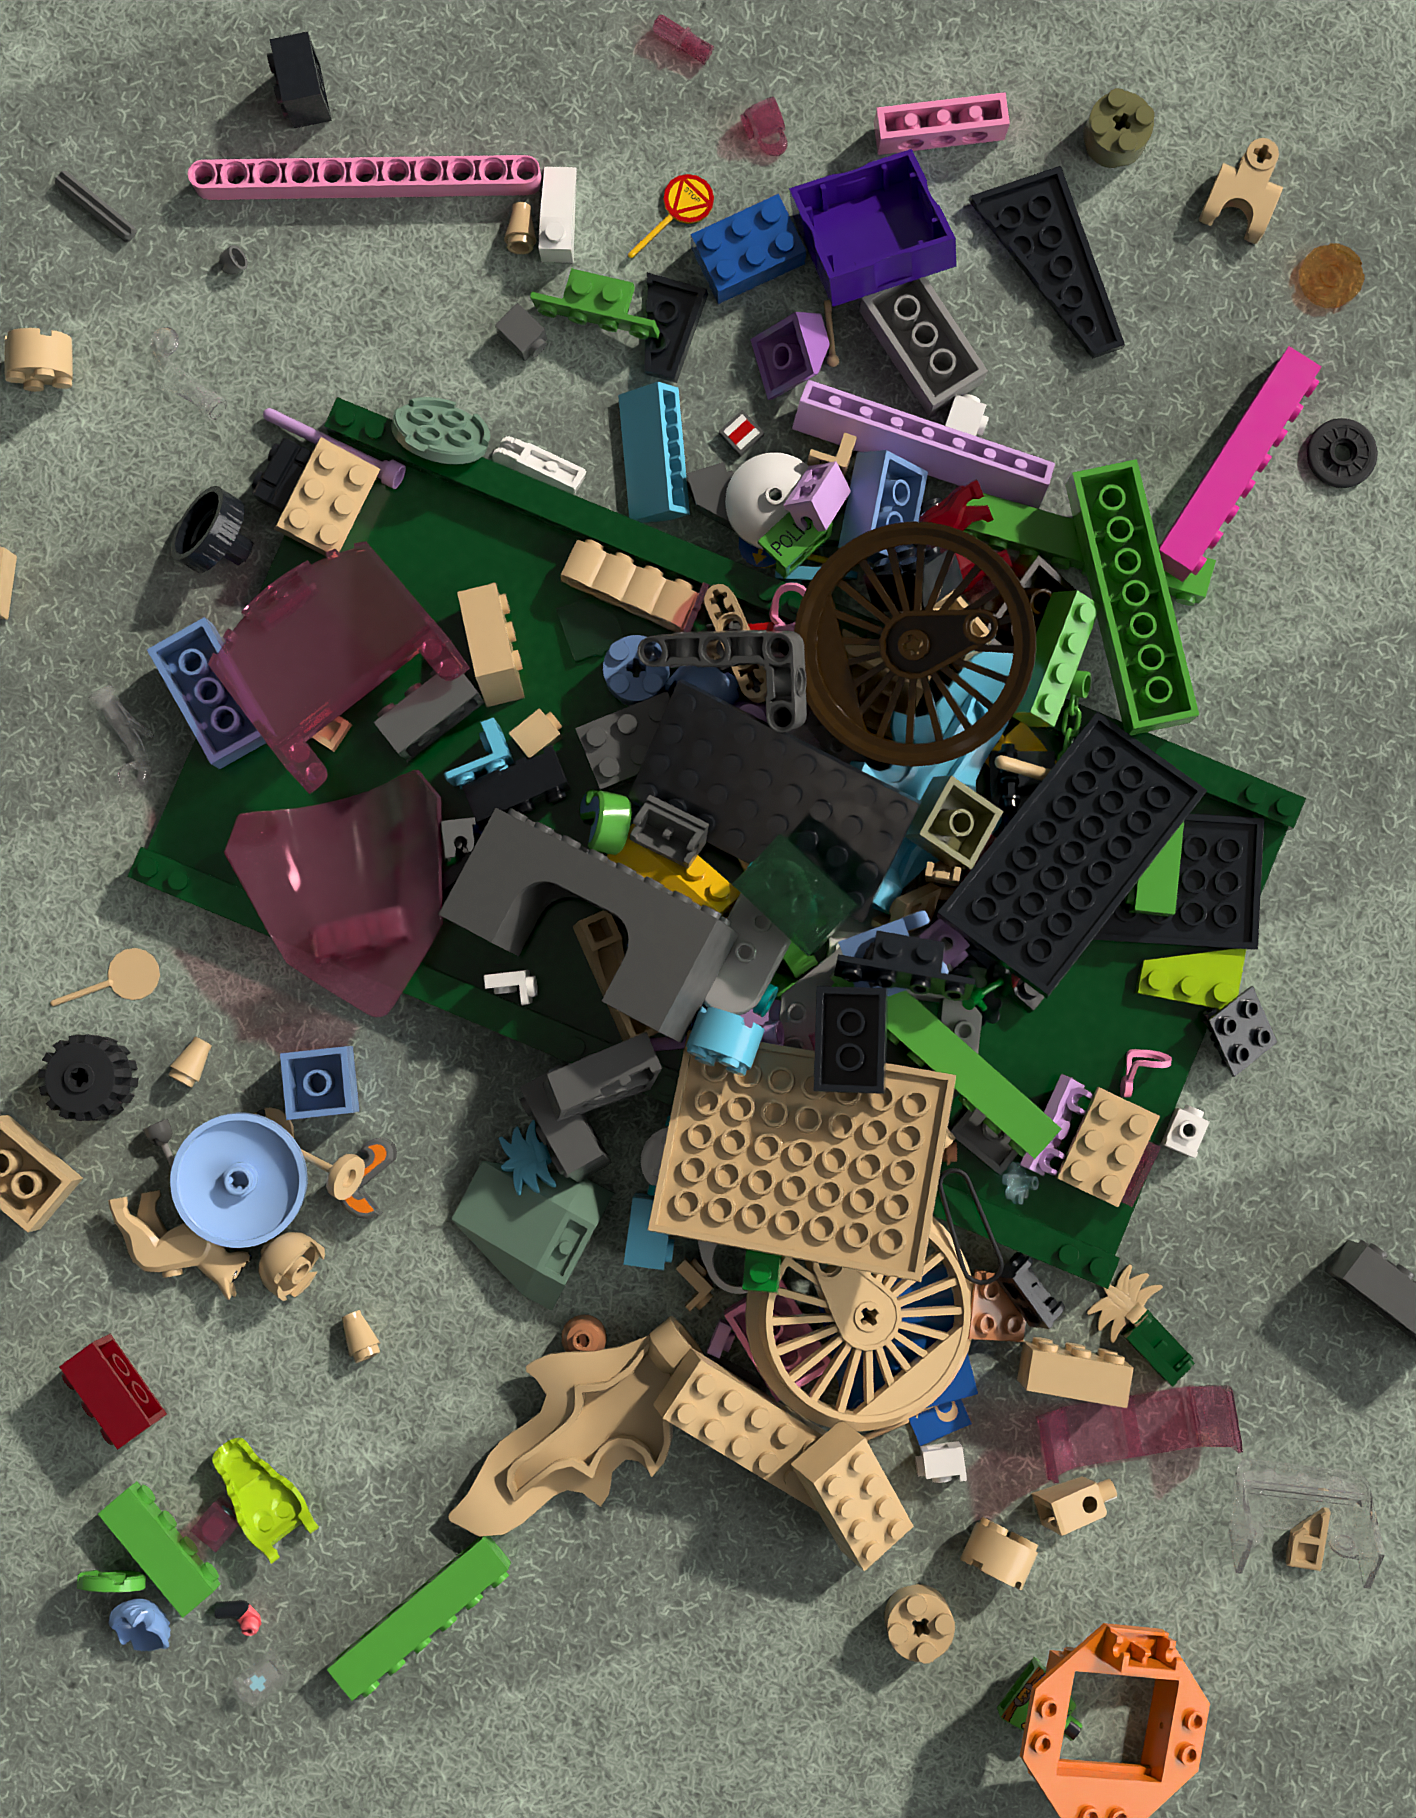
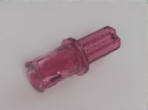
M662 14L654 21L653 31L674 44L676 51L682 50L701 62V64H706L715 46L697 37V35L691 32L690 27L684 29Z

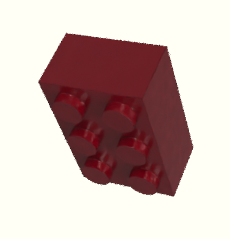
M111 1333L92 1342L59 1366L63 1372L61 1376L64 1383L71 1390H76L82 1399L81 1406L89 1417H95L102 1427L100 1429L102 1437L109 1445H114L117 1450L167 1415Z

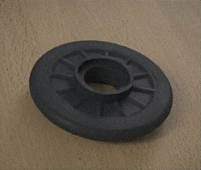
M1347 418L1332 419L1320 425L1311 435L1307 445V461L1313 474L1323 483L1336 488H1349L1362 483L1373 472L1377 462L1378 450L1371 432L1361 423ZM1335 446H1346L1350 451L1349 460H1338L1334 455Z

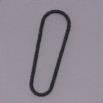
M947 1169L939 1176L938 1191L960 1268L965 1278L970 1282L978 1285L990 1284L996 1281L1002 1274L1004 1267L1002 1255L969 1176L961 1169ZM950 1173L960 1174L965 1179L997 1256L998 1270L993 1277L987 1280L973 1278L965 1268L942 1185L943 1179Z

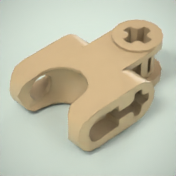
M1259 138L1251 142L1237 168L1225 163L1222 164L1200 214V222L1211 226L1222 209L1226 207L1239 208L1244 212L1248 220V228L1244 240L1253 244L1259 242L1265 233L1283 187L1269 182L1279 157L1278 147L1273 141L1267 138ZM1257 156L1262 158L1261 163L1256 161Z

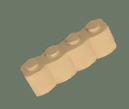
M586 539L585 542L576 541L561 573V580L564 583L592 594L605 602L621 607L639 617L651 620L666 629L681 633L697 596V592L692 590L693 586L690 583L681 579H675V581L667 580L662 577L663 573L657 568L648 565L645 568L638 567L633 564L634 560L623 553L616 552L615 555L603 551L604 547L596 541Z

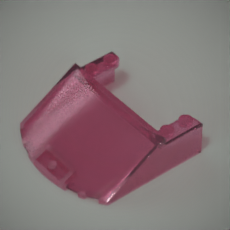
M366 541L354 543L353 549L340 553L337 549L326 552L327 558L313 564L306 561L271 583L243 609L241 613L244 617L234 630L227 629L222 636L225 639V643L218 654H212L208 663L285 768L309 794L323 784L327 778V770L306 741L413 657L420 653L434 671L446 681H452L470 669L446 634Z

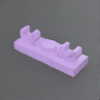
M1061 1074L1044 1113L1058 1124L1062 1130L1036 1159L1026 1153L1020 1165L1044 1176L1045 1172L1053 1176L1058 1174L1057 1170L1050 1167V1161L1053 1157L1065 1159V1154L1056 1148L1069 1132L1072 1113L1075 1112L1079 1115H1085L1086 1113L1085 1110L1077 1105L1079 1098L1085 1096L1092 1099L1093 1097L1091 1092L1084 1089V1085Z

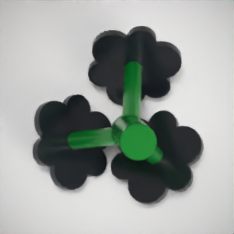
M967 960L961 967L958 966L952 970L953 975L975 979L970 999H963L962 1005L967 1010H972L974 1007L977 1008L982 1015L981 1026H984L987 1022L994 1024L1000 1019L999 1009L1002 1007V1002L999 998H995L992 991L994 989L998 990L1002 997H1014L1017 995V988H1013L1011 985V972L999 963L990 966V984L985 986L987 983L985 977L987 970L985 966H978L976 961Z

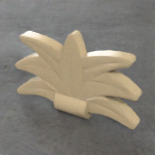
M1130 1264L1120 1274L1115 1287L1112 1285L1108 1289L1103 1287L1107 1296L1097 1301L1087 1310L1088 1315L1101 1311L1097 1323L1099 1331L1113 1320L1110 1329V1341L1112 1343L1116 1341L1119 1332L1129 1322L1134 1324L1147 1311L1144 1307L1146 1301L1163 1288L1162 1285H1151L1140 1290L1149 1274L1143 1273L1129 1279L1132 1269Z

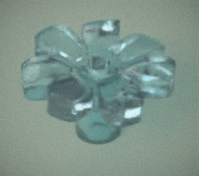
M1012 1162L1008 1166L1009 1173L1003 1174L1002 1183L1009 1185L1005 1190L1006 1199H1012V1202L1016 1205L1023 1204V1199L1029 1197V1190H1037L1039 1186L1038 1178L1026 1173V1167L1020 1165L1021 1162Z

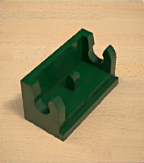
M1148 1309L1137 1322L1131 1323L1121 1333L1147 1363L1172 1387L1195 1364L1192 1360L1193 1357Z

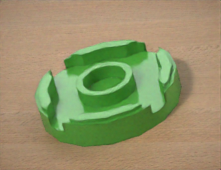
M98 1570L80 1572L77 1576V1589L94 1592L140 1591L145 1589L146 1576L144 1574L129 1570H114V1572L101 1573Z

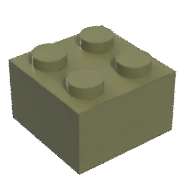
M952 775L933 777L920 799L922 803L905 837L952 869L954 867H961V870H972L1003 811Z

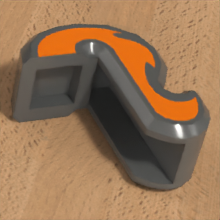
M375 1138L362 1145L361 1152L367 1155V1158L363 1159L365 1164L363 1179L357 1190L345 1200H339L341 1205L357 1218L371 1219L383 1213L362 1187L396 1160V1146L387 1138Z

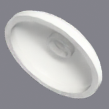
M765 453L749 459L735 471L727 487L725 505L732 528L745 542L756 548L763 549L758 544V540L789 512V510H785L783 505L809 467L807 464L788 454ZM777 491L781 494V498L773 501L770 499L769 494Z

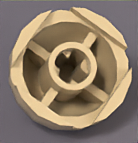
M288 1232L269 1240L261 1250L259 1275L263 1285L283 1301L287 1300L285 1296L289 1294L293 1297L298 1296L310 1285L317 1272H310L319 1257L324 1260V1247L311 1237L299 1232Z

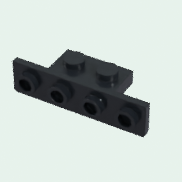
M878 930L875 935L872 960L838 954L834 969V976L841 977L848 982H870L882 988L897 987L909 989L915 994L931 993L942 995L954 1001L969 1000L975 985L974 978L941 973L945 942Z

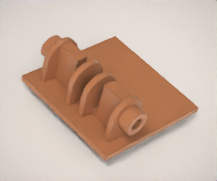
M975 1269L974 1275L971 1276L978 1280H987L993 1277L995 1273ZM997 1281L987 1285L973 1283L968 1339L1023 1342L1026 1321Z

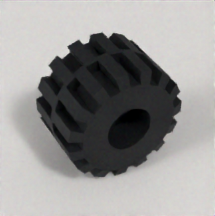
M89 1034L68 1036V1041L59 1040L53 1045L56 1050L55 1053L46 1052L42 1061L48 1063L47 1068L39 1069L38 1078H45V1085L39 1087L41 1096L50 1097L46 1105L51 1110H59V1116L65 1119L101 1121L109 1119V1115H118L124 1110L121 1106L123 1103H131L135 1095L129 1093L131 1086L138 1087L139 1078H132L131 1070L138 1068L135 1060H128L127 1055L131 1052L125 1046H118V1041L112 1038ZM82 1073L89 1076L88 1082L81 1080Z

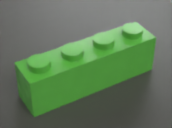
M1078 590L1052 593L1036 633V657L1032 677L1026 694L1012 717L1029 727H1055L1100 610V604Z
M1184 822L1126 895L1125 904H1129V912L1160 916L1175 915Z
M136 1481L101 1510L98 1515L180 1616L184 1618L221 1584L218 1581L219 1574L209 1562L204 1563L196 1554L198 1549L195 1543L187 1536L182 1537L175 1528L177 1523L174 1517L166 1510L161 1511L154 1503L156 1498L151 1489L146 1485L141 1486Z

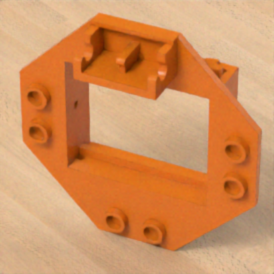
M1103 1623L1076 1648L1066 1647L1064 1651H1049L1046 1673L1031 1689L1020 1758L1059 1818H1148L1198 1772L1210 1703L1175 1648L1176 1641L1168 1636L1169 1633L1163 1629ZM1075 1671L1156 1678L1140 1765L1059 1759Z

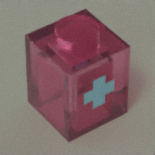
M219 1497L190 1532L216 1553L239 1526L234 1508L222 1497Z

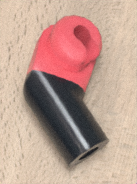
M237 1600L215 1603L216 1619L235 1618L241 1625V1632L246 1636H253L258 1632L261 1626L260 1614L247 1601Z

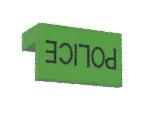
M789 511L758 540V544L776 561L775 571L786 579L831 536L832 522L826 531L818 532L813 525V521L805 516L803 518L807 522L808 527L805 531H802L796 525Z

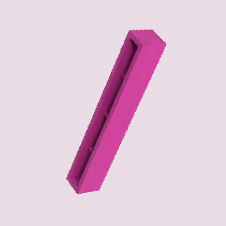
M1290 346L1284 351L1158 548L1164 571L1182 582L1190 573L1195 576L1199 573L1207 560L1202 555L1207 548L1213 550L1223 535V532L1219 530L1223 522L1229 524L1240 507L1235 505L1240 496L1244 499L1256 483L1251 479L1256 471L1261 473L1269 463L1272 456L1267 454L1271 446L1277 448L1288 431L1284 429L1287 421L1293 423L1304 406L1299 402L1303 396L1309 398L1320 381L1315 377L1322 366Z

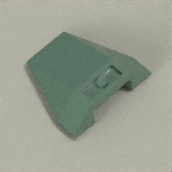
M483 1160L451 1220L523 1296L552 1311L614 1192L587 1178L578 1183L571 1177L566 1178L564 1174L561 1175L560 1173L548 1171L556 1183L555 1188L547 1185L537 1176L540 1193L532 1191L523 1182L522 1193L517 1195L513 1182L514 1171H503L501 1168L502 1163Z

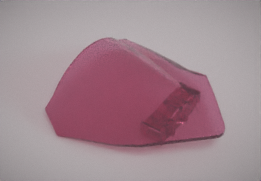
M413 770L379 787L337 801L295 809L244 813L237 816L224 854L286 963L366 1014L373 1017L387 1015L420 965L443 924V917L439 915L442 909L441 797L419 770Z

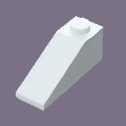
M544 167L539 225L541 262H574L577 172L575 167Z

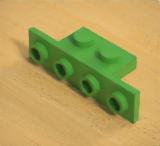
M571 268L562 299L532 292L530 296L538 312L546 317L565 316L576 324L586 325L587 322L598 324L600 328L609 332H617V329L628 331L630 335L639 339H647L648 336L658 338L660 334L655 320L627 314L635 290L633 282Z

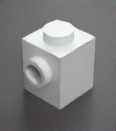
M956 394L944 426L974 436L977 434L982 436L989 418L983 415L987 405L980 403V399L970 394H962L960 396Z

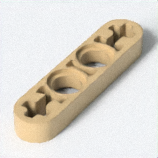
M724 584L711 586L705 593L704 603L715 630L724 631L726 625L732 621L740 622V630H750L738 600L729 587ZM722 594L724 596L723 602L729 613L724 614L721 608L715 604L718 602V595ZM760 664L732 667L743 694L749 700L756 703L766 701V669H763V666H760ZM754 672L755 677L763 683L760 685L761 691L759 693L752 689L754 684L748 675L749 673Z

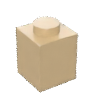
M539 708L509 732V734L525 755L531 759L543 754V748L549 745L554 746L562 739L558 731L562 728V725L551 712L545 715Z

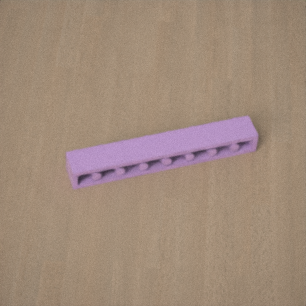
M811 380L807 381L792 427L793 430L837 445L841 444L844 433L856 436L855 451L887 450L928 471L927 475L958 486H965L977 479L983 493L1039 509L1048 489L1055 463Z

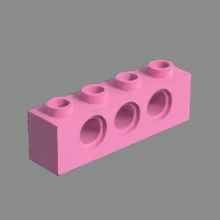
M1006 92L877 107L874 120L878 155L900 153L909 149L917 151L1005 140L1010 124Z

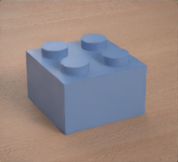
M353 1046L280 1053L286 1120L359 1112Z

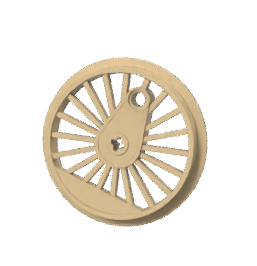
M932 1217L928 1242L936 1251L925 1260L923 1275L940 1261H943L949 1277L898 1297L916 1281L902 1279L892 1287L897 1279L896 1277L886 1276L882 1282L884 1275L874 1273L872 1276L870 1272L832 1265L825 1269H820L819 1263L805 1261L807 1269L792 1260L793 1258L784 1256L781 1258L779 1283L786 1268L789 1266L814 1283L820 1298L779 1287L778 1294L748 1291L745 1309L746 1333L754 1362L769 1388L790 1409L812 1422L832 1428L842 1420L856 1431L877 1430L893 1426L920 1413L932 1404L950 1385L960 1370L972 1339H968L970 1329L973 1283L965 1278L960 1268L950 1233L934 1217ZM961 1251V1254H962V1257H963V1261H964V1264H965V1268H966L967 1272L969 1273V1275L971 1276V1273H970L968 1264H967V1262H966V1260H965V1257H964V1255H963V1253H962V1251ZM950 1287L953 1289L954 1305L901 1309L904 1305ZM779 1295L824 1307L826 1313L773 1316L775 1296ZM867 1308L866 1313L868 1317L864 1320L862 1319L864 1316L861 1311ZM954 1315L953 1327L948 1332L902 1321L904 1317ZM831 1323L828 1326L777 1346L775 1344L773 1326ZM900 1328L938 1340L924 1350L901 1335L898 1330ZM836 1333L789 1373L786 1371L779 1357L780 1355ZM895 1338L919 1356L911 1363H908L891 1340ZM842 1343L809 1394L796 1385V1380ZM883 1346H886L902 1368L894 1377ZM851 1350L836 1405L833 1406L820 1401L819 1398ZM863 1350L864 1402L855 1409H848L846 1406ZM873 1350L875 1351L885 1384L875 1393L873 1384Z

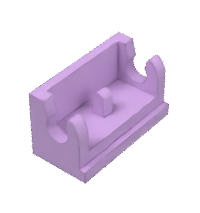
M837 461L809 466L783 505L786 511H790L796 525L802 531H805L808 527L807 522L803 518L805 516L813 521V525L818 532L826 531L851 492Z

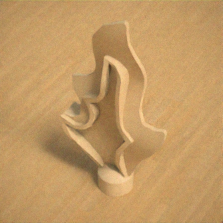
M670 1316L648 1336L625 1345L597 1351L550 1353L529 1363L526 1366V1372L538 1381L546 1394L541 1411L502 1439L490 1452L468 1494L449 1513V1520L479 1537L504 1535L523 1524L553 1496L566 1490L583 1493L601 1507L610 1493L613 1471L625 1460L640 1462L652 1477L664 1464L673 1438V1424L661 1417L653 1403L690 1348L704 1355L695 1339L677 1319Z

